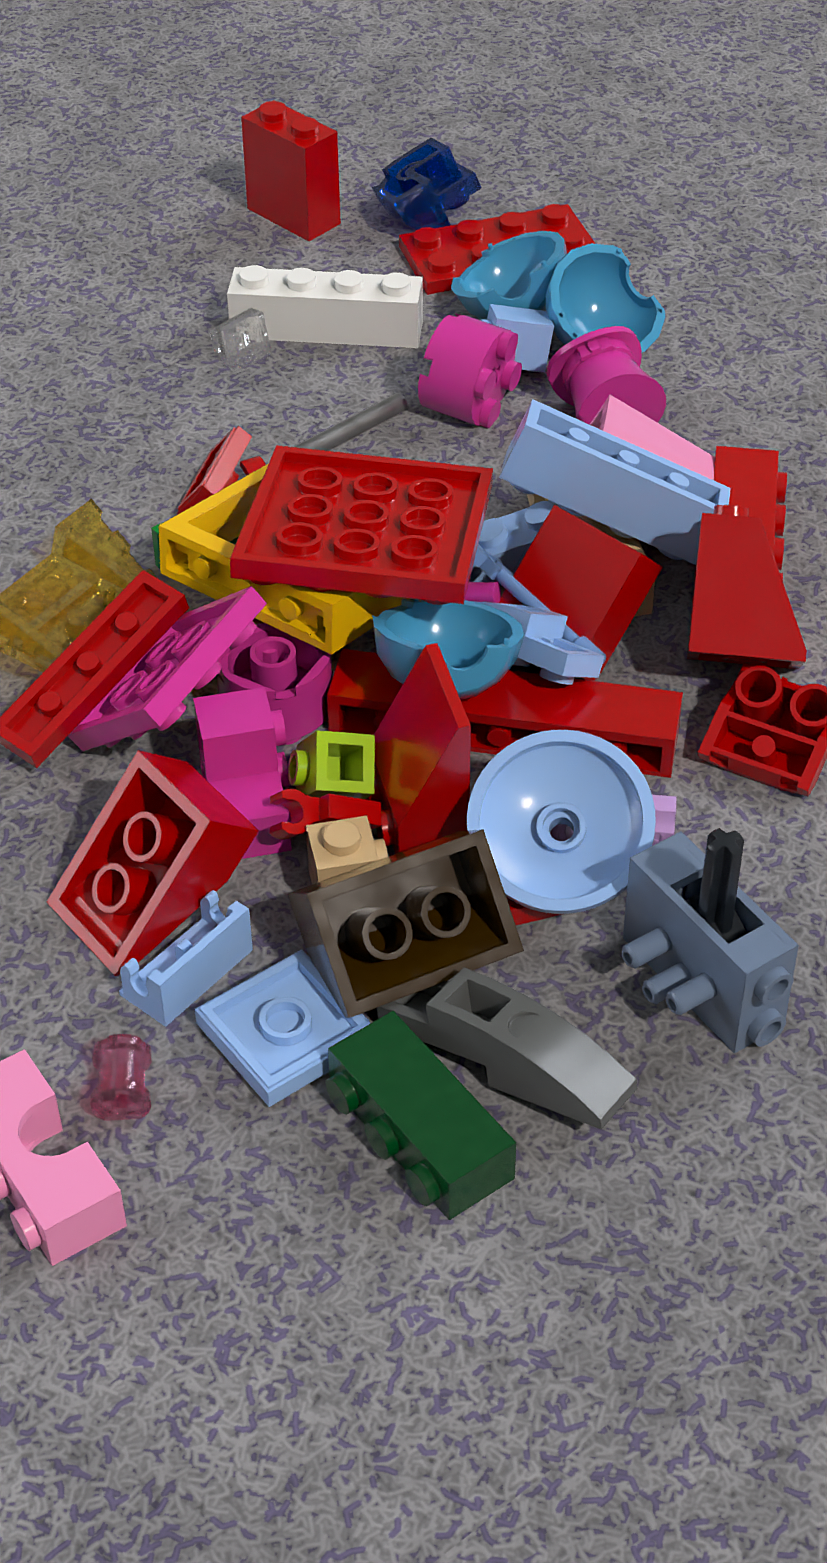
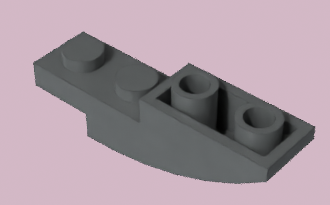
M465 967L450 981H444L377 1007L378 1019L394 1011L422 1042L485 1065L488 1085L490 1087L601 1130L637 1090V1079L611 1054L581 1030L530 997Z

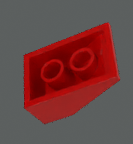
M438 643L425 645L374 733V794L365 800L381 802V826L376 828L378 838H383L386 846L392 845L395 854L458 831H467V811L470 800L471 725Z
M138 750L48 898L47 903L114 976H118L124 964L132 958H135L139 963L200 907V901L212 890L217 892L229 880L259 830L187 761Z

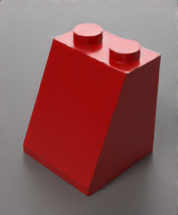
M715 505L713 514L702 513L687 659L744 664L745 662L751 665L799 669L806 662L807 650L761 518L748 517L749 509L746 507Z

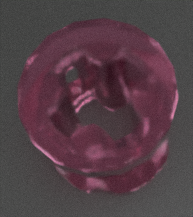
M113 1034L104 1040L98 1041L92 1050L93 1066L99 1070L98 1086L91 1094V1111L97 1118L104 1121L142 1119L151 1109V1094L144 1086L145 1071L152 1063L151 1046L143 1042L140 1037L129 1034Z

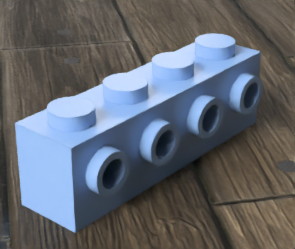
M533 399L507 449L499 478L508 481L515 489L522 493L542 496L559 504L563 510L572 515L587 516L607 525L614 533L621 537L636 538L658 548L662 554L671 559H683L695 565L702 513L713 514L715 505H729L731 489Z

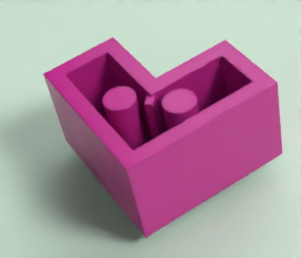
M265 687L193 698L202 776L259 830L242 859L292 851L291 838L281 840L269 834L271 826L280 822H291V815L286 807L270 804V796L282 791L284 787L290 786L285 753H277L276 747L287 744L281 709L270 710Z

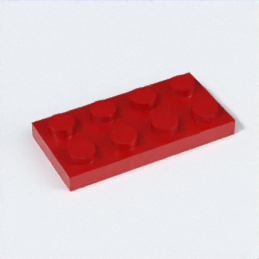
M550 204L543 209L521 213L507 212L499 217L483 220H463L458 224L439 228L424 227L412 233L399 235V248L415 275L423 277V289L427 295L452 290L453 277H460L466 268L482 257L481 252L488 249V244L490 243L495 245L509 238L537 231L558 232L565 239L567 254L572 249L596 243L568 204Z

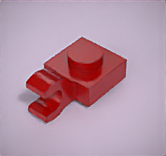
M285 789L270 796V804L286 807L291 815V822H280L270 827L269 834L277 839L286 840L307 832L306 825L361 816L368 817L371 830L381 826V802L335 794H327L318 798L305 795L296 789Z

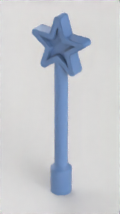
M478 544L474 564L480 567L492 580L496 579L523 605L551 611L513 577L514 574L502 565L500 559L488 553ZM565 625L562 639L604 655V664L606 654L587 637H579L571 628Z

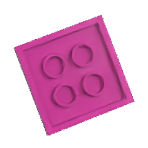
M250 586L184 613L68 737L82 751H86L104 744L111 748L123 738L129 736L136 740L148 730L157 728L159 731L169 728L185 712L186 706L182 701L193 688L195 690L201 689L219 673L222 665L218 662V659L228 648L231 650L237 648L253 634L257 625L252 620L267 604L265 600Z

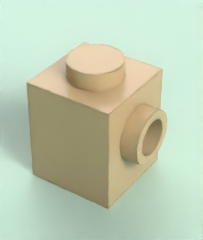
M367 816L306 825L308 865L312 884L388 857L384 839H373Z

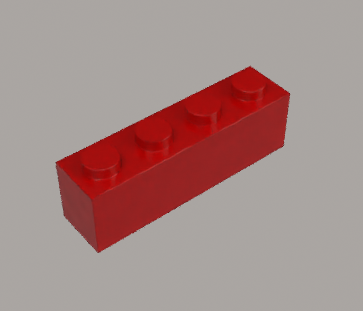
M716 446L714 481L731 488L729 505L746 507L749 509L748 517L761 518L778 569L781 571L784 538H775V536L783 537L786 505L781 504L785 502L787 472H778L779 451Z

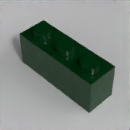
M394 1011L389 1012L328 1048L329 1079L326 1080V1088L332 1102L341 1113L347 1115L353 1111L365 1124V1133L370 1145L382 1159L387 1160L393 1156L403 1167L407 1184L415 1198L422 1205L429 1206L434 1203L447 1219L451 1220L515 1179L516 1141Z

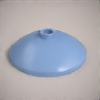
M575 730L542 731L523 737L506 746L482 770L475 782L468 803L467 830L484 829L506 897L524 907L545 913L570 914L583 912L603 905L617 897L627 889L630 857L652 847L655 835L656 817L654 801L649 785L638 766L629 756L612 743L595 735ZM559 824H565L573 830V835L566 841H557L550 835L552 828Z

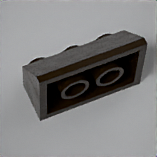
M484 829L458 831L287 894L306 951L345 1018H351L450 980L464 967L473 971L524 951Z

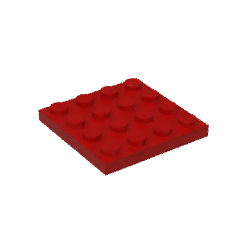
M276 445L231 554L230 578L250 580L258 585L279 583L305 586L319 592L331 590L359 592L373 598L394 596L421 599L434 605L448 603L464 604L492 490L493 468Z

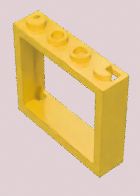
M268 464L159 525L161 574L215 600L252 586L267 603L255 619L331 655L373 628L372 615L377 617L385 610L400 606L402 599H411L394 596L373 598L365 593L341 590L319 592L305 586L279 583L258 585L250 580L230 578V557L235 547V544L230 541L240 535Z

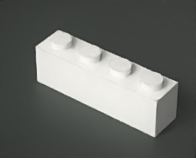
M258 265L234 267L227 292L230 338L406 348L419 347L423 324V277L408 276L404 273H390L387 275L361 274L354 270L322 272L313 271L308 268H295L292 270L266 269Z

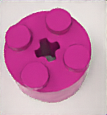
M455 313L456 317L448 315L439 323L427 346L424 358L431 360L432 363L429 376L422 374L419 376V401L423 407L489 429L499 417L501 410L500 401L503 399L506 390L513 391L521 377L522 364L515 361L518 334L457 313Z
M266 623L256 624V630L245 642L235 649L231 650L228 648L218 659V662L222 665L221 670L217 674L218 694L265 687L270 710L281 709L286 730V745H290L316 730L328 718L327 694L332 681L331 654Z

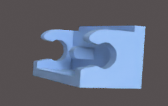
M215 890L210 891L200 901L202 918L139 971L140 968L135 958L130 959L120 969L122 989L119 990L120 996L165 1027L253 950L249 908L235 901L227 908L225 917L219 909V898Z

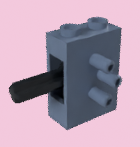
M720 828L713 830L708 835L704 854L680 831L630 857L623 939L628 944L622 947L623 960L629 967L634 969L647 963L657 973L643 982L642 990L649 1002L658 1004L666 999L669 1009L677 1015H682L692 1009L734 1054L752 1043L760 1047L765 1046L775 1040L786 1025V1015L791 986L794 981L793 975L799 945L738 887L744 839L737 831L726 833Z

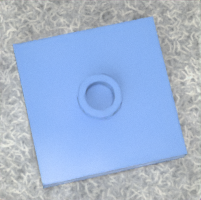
M302 949L195 1009L196 1024L268 1107L328 1073V1048L371 1023L362 1013L351 1018H345L312 960Z

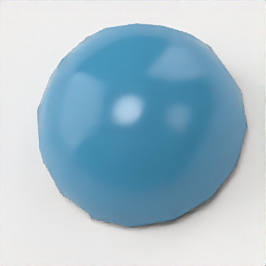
M537 231L524 233L495 245L490 243L488 244L489 248L481 252L482 257L466 268L460 277H453L452 291L467 311L479 319H487L490 304L546 311V292L557 263L567 255L565 239L558 232Z
M591 243L572 249L557 263L546 292V311L554 325L553 331L564 345L584 334L601 328L623 326L631 329L636 334L643 353L660 336L666 317L665 310L654 295L645 297L634 288L629 277L631 263L621 248L614 245Z
M402 599L400 606L385 610L377 617L372 615L377 654L391 677L403 684L425 645L438 643L460 700L476 697L500 682L516 662L524 639L522 624L511 615L486 604L467 600L464 601V604L448 603L434 605L421 599Z

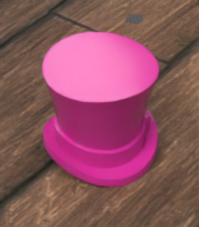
M611 326L584 334L560 348L548 363L546 374L549 384L563 401L575 407L576 418L582 422L590 424L609 395L614 396L657 423L665 411L666 394L663 387L640 368L642 358L641 345L636 334L627 327Z

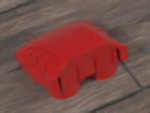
M744 662L736 680L716 710L698 750V757L726 771L765 785L809 796L827 759V687L821 684L801 686L789 682L788 678L782 677L781 679L778 673L770 667L763 665L754 666Z

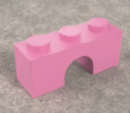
M24 1049L0 1061V1200L8 1196L16 1210L10 1213V1218L24 1247L31 1251L40 1246L53 1266L121 1230L127 1224L121 1190L88 1142L66 1153L55 1156H42L31 1152L39 1143L60 1133L63 1129L56 1095Z

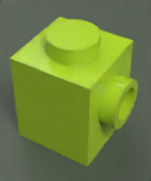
M315 731L297 744L296 750H292L288 764L290 785L296 786V790L312 797L320 798L327 794L367 799L374 794L375 735Z

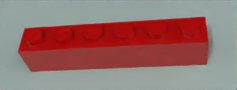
M342 649L327 694L329 731L374 735L403 685L391 677L377 653ZM509 670L501 681L476 697L461 700L471 725L470 751L496 755L506 746L531 734L549 730H575L595 735L612 743L629 756L644 775L667 778L672 776L683 692L574 678L572 685H566L544 679L537 673Z

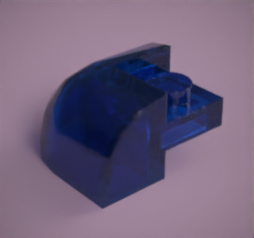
M430 137L382 169L385 178L379 185L372 187V190L389 215L418 230L424 227L439 228L450 226L451 224L445 211L463 206L468 202L469 196L482 187L475 172L456 163L449 146Z

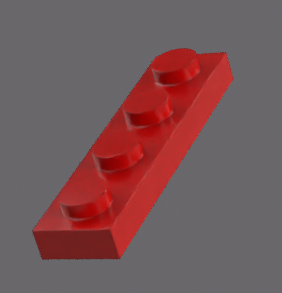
M142 570L0 716V744L35 768H38L189 609L185 595L145 570Z

